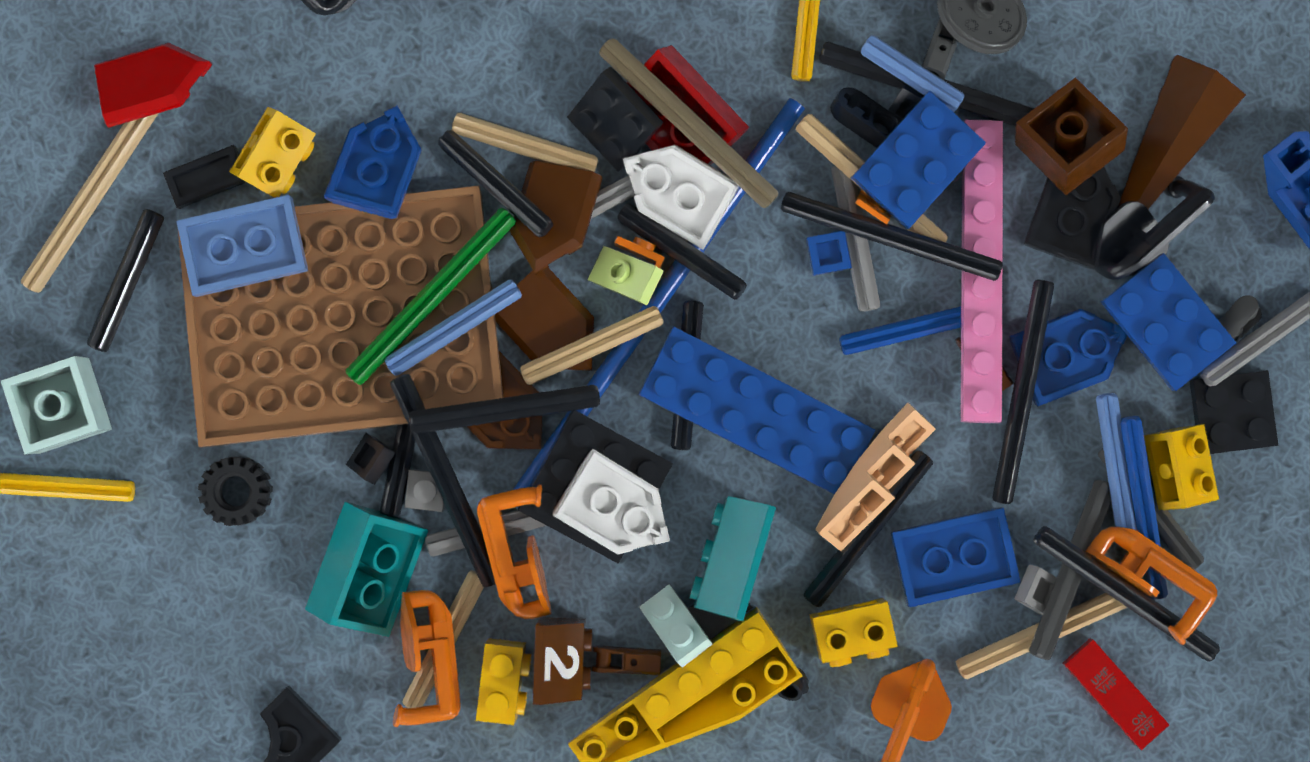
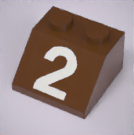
M540 617L535 626L533 705L582 700L583 690H590L591 667L584 666V651L592 652V628H585L586 619Z

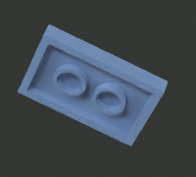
M290 195L176 221L191 292L195 297L308 271L293 198Z

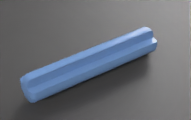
M871 35L861 49V54L921 94L925 95L931 91L953 112L957 110L965 95L961 91L875 35Z

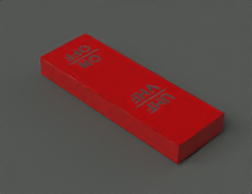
M1089 638L1062 663L1140 750H1143L1169 726L1168 722L1093 639Z

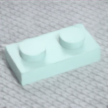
M670 584L639 607L681 667H684L713 645Z

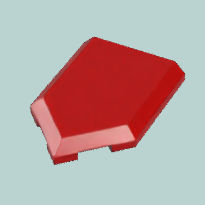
M168 42L95 64L101 111L107 127L110 128L181 107L191 95L189 92L191 87L200 76H205L212 63Z

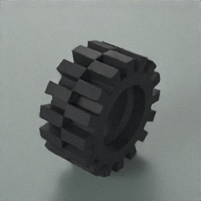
M228 457L221 459L219 462H214L210 465L211 469L209 471H204L201 476L204 478V481L199 483L198 490H202V496L198 498L199 502L204 503L206 507L203 511L206 515L211 514L213 521L217 523L222 522L226 526H239L255 521L257 517L262 516L266 512L265 508L267 505H270L272 500L269 497L270 493L273 492V485H269L268 480L271 478L268 473L262 470L264 467L260 463H255L250 458ZM232 476L243 478L250 488L247 501L240 506H233L227 503L222 495L223 484Z

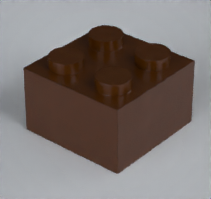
M1074 78L1016 122L1015 145L1067 195L1125 150L1128 127L1078 79Z

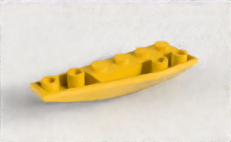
M756 607L745 615L744 621H736L710 641L713 645L684 667H681L678 663L674 664L571 740L568 745L580 762H629L740 720L801 678L802 674L773 629Z

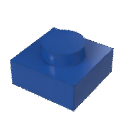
M838 231L806 238L813 276L852 268L845 232Z

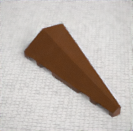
M1176 55L1171 61L1170 70L1158 95V101L1151 120L1147 124L1134 158L1119 206L1127 201H1137L1149 209L1246 94L1217 70Z

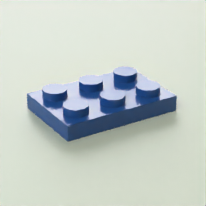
M929 91L850 178L907 230L928 209L986 142Z
M1164 253L1158 255L1100 301L1172 391H1177L1236 344V341Z
M1002 507L890 532L908 607L1021 583L1005 510Z

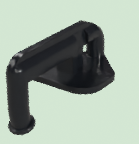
M1176 176L1169 184L1168 192L1173 198H1181L1182 196L1186 198L1159 222L1155 220L1147 207L1140 202L1127 201L1121 204L1102 222L1095 260V271L1107 279L1119 280L1127 276H1133L1162 253L1166 255L1169 242L1214 202V193L1193 181Z

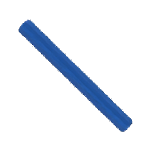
M1139 416L1121 418V431L1137 531L1161 547L1142 421ZM1148 568L1143 575V579L1160 592L1157 597L1151 598L1154 600L1166 598L1168 595L1166 579L1151 568Z

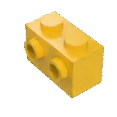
M267 107L232 166L230 173L273 198L280 197L281 193L283 195L286 194L295 181L293 173L299 162H304L310 156L314 148L312 140L316 133L278 110Z
M1204 424L1178 427L1144 435L1158 510L1186 509L1219 500Z
M884 598L809 614L819 659L822 663L829 662L830 667L848 665L852 663L851 657L863 654L867 655V659L884 657L890 654V648L898 647L888 601Z
M492 638L486 641L476 721L514 725L518 715L525 714L527 692H521L522 676L529 677L532 654L525 653L526 642Z

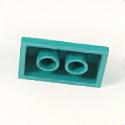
M731 496L725 499L724 504L717 502L711 521L712 525L717 526L713 541L706 539L700 561L706 563L703 577L695 576L689 598L696 600L694 608L736 621H744L776 507Z
M344 502L305 610L329 625L389 637L401 606L402 592L407 590L428 529L396 517L383 515L371 508Z

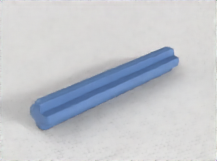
M512 279L507 280L385 358L387 367L393 375H400L520 299L522 296L521 291Z
M1115 393L1101 394L1096 397L1115 527L1137 530L1121 431L1118 397Z

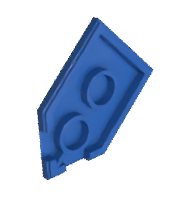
M398 105L385 111V115L367 124L363 122L349 129L324 194L325 199L337 205L381 217L397 218L422 151Z
M1078 309L1049 320L1047 322L1033 394L1035 405L1038 407L1109 379L1116 357L1127 338L1122 328L1083 309ZM1024 330L1009 336L1017 361H1019Z

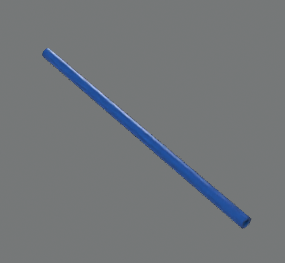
M792 98L788 99L745 160L758 173L761 172L805 109ZM739 187L710 241L703 250L689 241L688 243L704 252L746 192ZM675 260L656 286L648 305L643 304L638 312L656 306L661 313L691 270ZM646 333L613 347L587 384L597 386L600 398ZM593 408L576 411L588 416ZM571 411L566 413L513 490L526 488L531 485Z

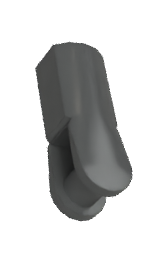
M941 18L934 30L922 67L945 80L958 41L945 28ZM939 34L951 38L952 41L939 37Z
M1250 295L1242 296L1231 306L1225 316L1219 319V322L1236 343L1260 321L1262 312L1258 301Z

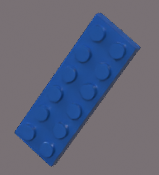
M674 326L671 328L638 393L639 396L832 494L836 493L855 463L865 452L875 432V429Z

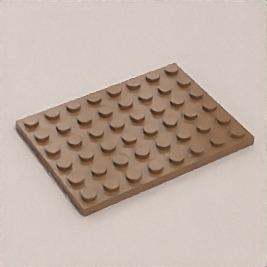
M480 186L406 194L399 214L395 219L381 217L332 202L296 206L295 212L308 266L307 272L199 297L193 296L178 231L198 447L203 448L408 424L390 386V382L393 379L404 374L411 376L425 409L504 398L495 315L400 375H393L385 361L361 385L356 384L346 374V369L485 224ZM488 253L395 351L492 290Z

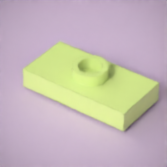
M603 246L588 280L648 305L663 274V270Z

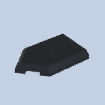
M1102 167L1067 195L1047 177L1024 245L1095 270L1102 222L1118 208L1121 200L1116 186L1112 184L1105 167Z

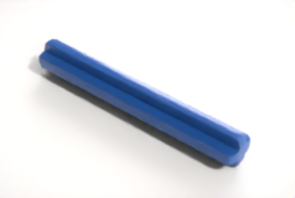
M961 306L842 335L839 338L841 350L844 355H849L961 328Z

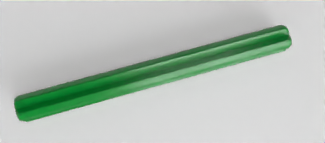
M499 208L346 369V374L356 384H363L385 361V358L397 349L515 225V218L506 209Z

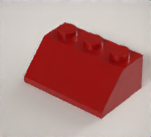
M672 45L658 49L644 63V66L730 147L750 128ZM627 82L664 122L646 143L652 151L676 145L708 165L714 163Z

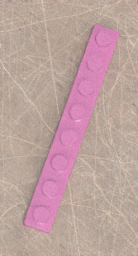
M965 120L964 123L979 135L986 144L963 168L962 248L1002 262L1003 121ZM1002 270L999 278L995 281L962 271L961 422H1002Z

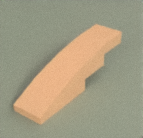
M907 403L858 459L834 494L815 529L840 551L895 499L889 489L916 464L909 455L936 430L911 404Z

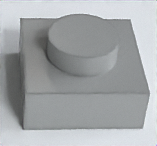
M409 470L404 508L444 512L445 504L431 473Z
M1028 565L1014 600L1039 614H1043L1057 577L1038 566Z

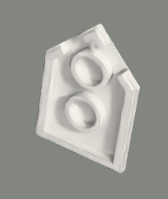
M676 145L623 158L626 172L629 174L634 190L637 210L703 250L723 218L739 186L727 175Z
M594 449L584 459L552 513L554 517L616 554L670 541L658 488Z

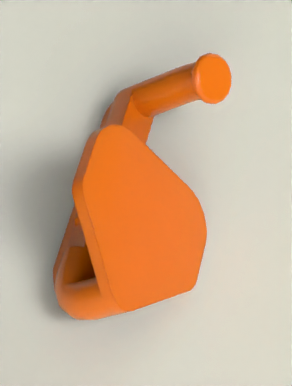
M538 484L537 487L519 488L482 498L477 506V515L499 598L507 609L522 619H534L552 614L546 579L534 535L529 536L527 539L528 559L514 562L501 511L530 504H536V507H540L541 484ZM534 584L539 600L524 603L520 587Z
M1123 527L1103 529L1085 551L1088 555L1148 596L1157 597L1160 593L1142 579L1148 568H1151L1193 597V602L1175 626L1170 625L1168 627L1171 635L1181 645L1186 643L1185 640L1195 631L1217 598L1216 586L1210 580L1137 530ZM1113 542L1128 551L1120 564L1105 556Z
M430 590L402 592L400 627L405 664L413 672L420 671V650L431 649L437 704L416 708H403L401 704H398L393 716V726L420 725L453 719L458 715L461 703L451 613L439 595ZM428 606L430 624L417 626L413 608Z
M923 659L920 662L885 675L879 681L871 702V711L874 718L880 724L893 729L880 762H900L909 737L928 742L937 739L944 731L952 705L937 673L935 663L931 659Z

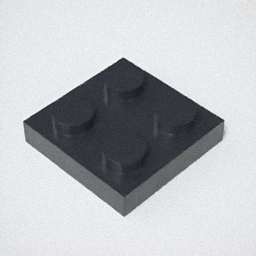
M609 67L600 74L567 116L573 125L617 172L625 168L623 158L637 155L664 123L612 67Z
M1268 370L1233 374L1219 384L1210 387L1205 384L1203 379L1189 380L1195 425L1204 424L1210 454L1279 446Z

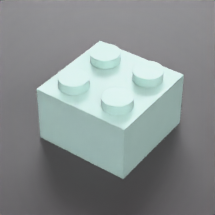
M73 356L1 380L24 454H40L112 430L89 358Z

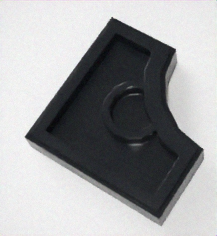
M287 686L260 713L268 726L271 740L268 756L264 762H320L342 740L290 686Z

